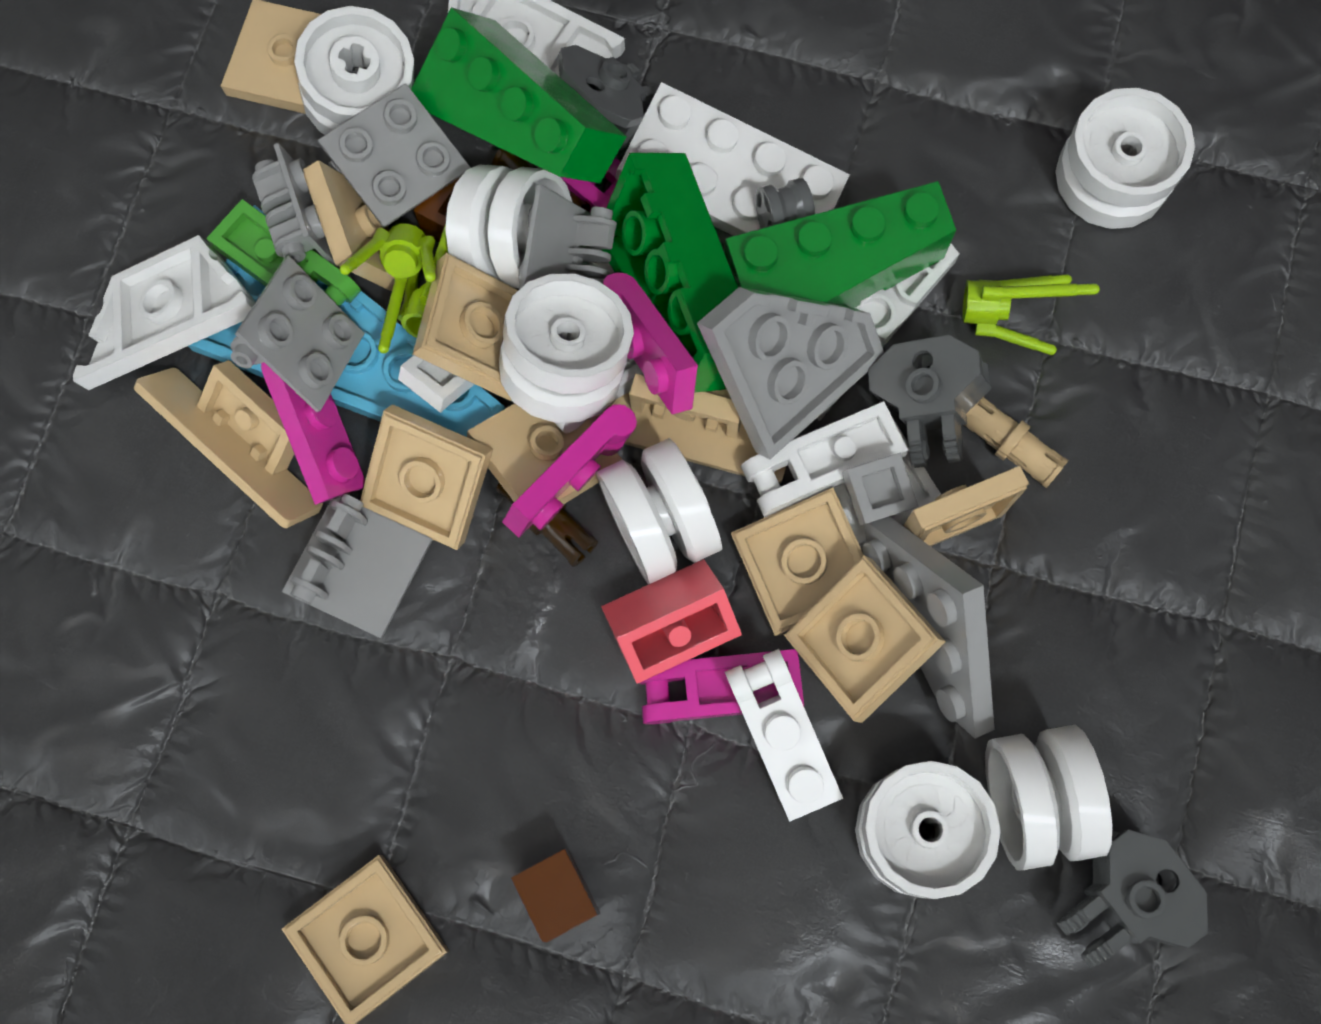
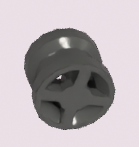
M803 178L789 180L787 185L782 188H776L770 184L760 186L756 191V211L761 229L815 214L811 190Z

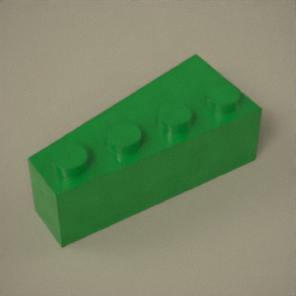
M452 7L411 88V91L429 114L559 177L601 183L627 137L496 20Z
M629 152L606 207L613 211L612 220L617 223L612 250H601L611 254L609 264L614 273L628 274L637 281L698 365L694 393L726 390L727 388L697 322L738 289L686 153Z
M939 181L726 238L725 256L738 288H748L855 308L860 305L862 300L881 289L886 291L944 259L955 235L956 227Z

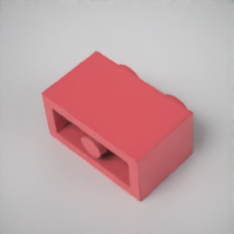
M704 559L601 606L637 684L742 635L725 590Z

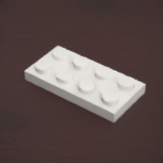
M661 82L617 169L615 178L619 179L629 152L686 153L714 227L736 236L761 229L756 211V191L758 187L772 184L776 188H782L787 185L789 180L803 178L811 190L815 214L835 208L850 174Z

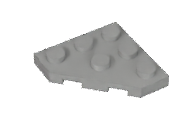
M739 287L697 322L755 452L768 459H772L868 372V369L884 354L871 314L853 307Z
M887 517L865 524L866 543L863 544V555L875 561L946 641L920 666L937 699L941 712L949 721H956L975 739L995 730L984 585L893 518Z

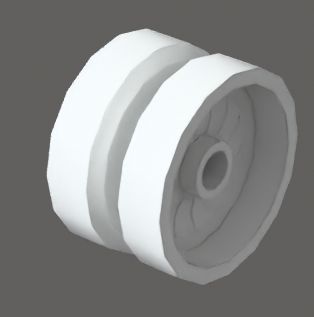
M346 6L327 10L309 22L297 41L294 63L301 99L307 117L324 135L405 83L410 89L414 84V57L408 38L393 20L373 9Z
M1137 87L1113 89L1093 99L1079 116L1071 136L1067 139L1060 152L1055 170L1059 193L1071 211L1088 223L1109 229L1129 228L1152 218L1190 168L1195 150L1191 124L1177 105L1161 94Z
M477 165L466 170L455 184L447 207L445 231L448 253L505 284L519 289V268L525 256L529 232L528 214L534 202L536 184H541L572 202L566 183L561 177L542 168L520 167L514 170L504 166Z
M548 274L527 282L512 296L505 314L504 340L500 349L499 370L501 384L511 400L531 416L554 423L582 422L601 414L616 399L622 380L626 359L634 335L631 313L618 294L601 282L578 274Z
M670 438L646 448L642 452L641 466L648 484L647 488L636 469L625 460H620L596 472L599 485L615 523L634 562L648 585L676 572L677 558L669 536H672L682 554L694 563L722 550L721 538L705 494L683 454Z
M1077 725L1047 729L1039 733L1036 745L1024 734L994 738L988 741L985 751L988 795L996 807L1001 829L1000 841L1009 861L1016 870L1051 866L1054 864L1058 850L1069 861L1107 856L1112 845L1113 825L1110 800L1097 755L1083 730Z
M927 761L905 765L875 783L859 805L855 833L860 856L877 880L897 893L919 898L939 899L960 895L983 880L997 857L1001 829L995 804L978 780L957 766ZM922 820H924L925 825L934 826V838L924 840L920 836L919 824Z

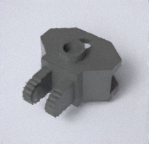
M578 45L561 48L557 56L560 78L627 136L615 158L623 156L657 88L654 85L642 87L638 83L642 72L633 63L622 64L614 57L604 58Z
M949 334L893 344L868 369L869 389L880 402H885L887 408L898 413L899 419L907 426L909 455L914 468L928 466L930 450L927 430L942 428V446L948 463L961 462L964 455L961 425L967 424L966 414L992 389L989 365L982 361L981 353Z
M1124 830L1121 833L1112 831V845L1107 856L1093 858V884L1084 890L1088 897L1073 907L1057 922L1065 935L1082 930L1100 913L1111 926V929L1088 944L1081 954L1082 958L1091 968L1110 958L1128 943L1141 944L1146 939L1166 945L1190 948L1208 934L1207 892L1166 840L1132 830ZM1157 875L1159 877V884L1156 881Z

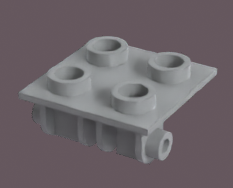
M406 83L317 140L331 159L328 162L329 167L343 174L383 228L460 178L466 170L471 168Z
M279 143L274 144L278 160L258 162L255 165L252 180L261 202L262 211L266 215V224L269 227L276 254L283 258L289 255L296 263H299L305 259V252L315 248L327 261L340 269V266L334 263L304 178L303 169L307 165L301 158L294 160Z
M536 184L534 202L528 214L529 232L525 256L519 268V290L527 282L548 274H578L587 278H600L594 280L603 284L601 279H604L609 274V271L600 267L590 266L589 262L607 263L611 261V254L595 249L612 250L617 225L612 220L613 211L604 207H592L591 213L545 186Z
M288 255L283 259L235 333L236 337L231 342V359L236 365L246 369L264 362L311 408L319 412L365 333Z
M343 494L342 497L330 501L282 592L382 639L433 539L363 507L364 504L358 499Z

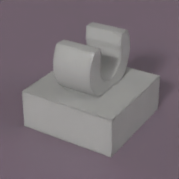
M901 452L849 468L842 472L860 526L919 507Z

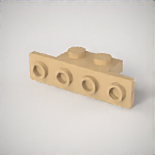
M230 360L213 365L203 391L177 368H170L137 379L134 390L281 527H291L319 513L323 503L315 505L309 489L287 469L294 456V451L273 399Z
M635 373L630 392L616 399L607 407L621 404L634 412L637 423L630 437L626 439L624 443L626 445L646 449L670 438L677 445L686 461L745 476L741 465L748 459L758 455L727 390L694 393L693 408L691 410L672 415L658 394L654 395L650 392L644 376ZM601 414L591 417V421L594 422ZM786 466L774 472L779 484L783 480Z

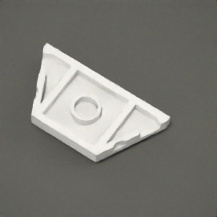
M449 0L448 12L452 7L496 20L558 76L557 56L561 48L578 45L604 58L614 57L615 59L625 51V39L551 0Z
M197 235L111 277L103 297V307L95 317L88 335L98 342L89 365L76 366L73 373V381L87 390H91L244 321L255 304V300L217 251L206 240Z

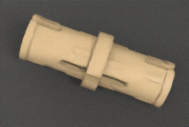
M984 397L966 414L967 424L964 426L996 449L995 455L1002 461L1008 458L1015 465L1021 466L1023 470L1045 488L1050 485L1069 461L1028 430L1031 426L1023 420L1017 423Z

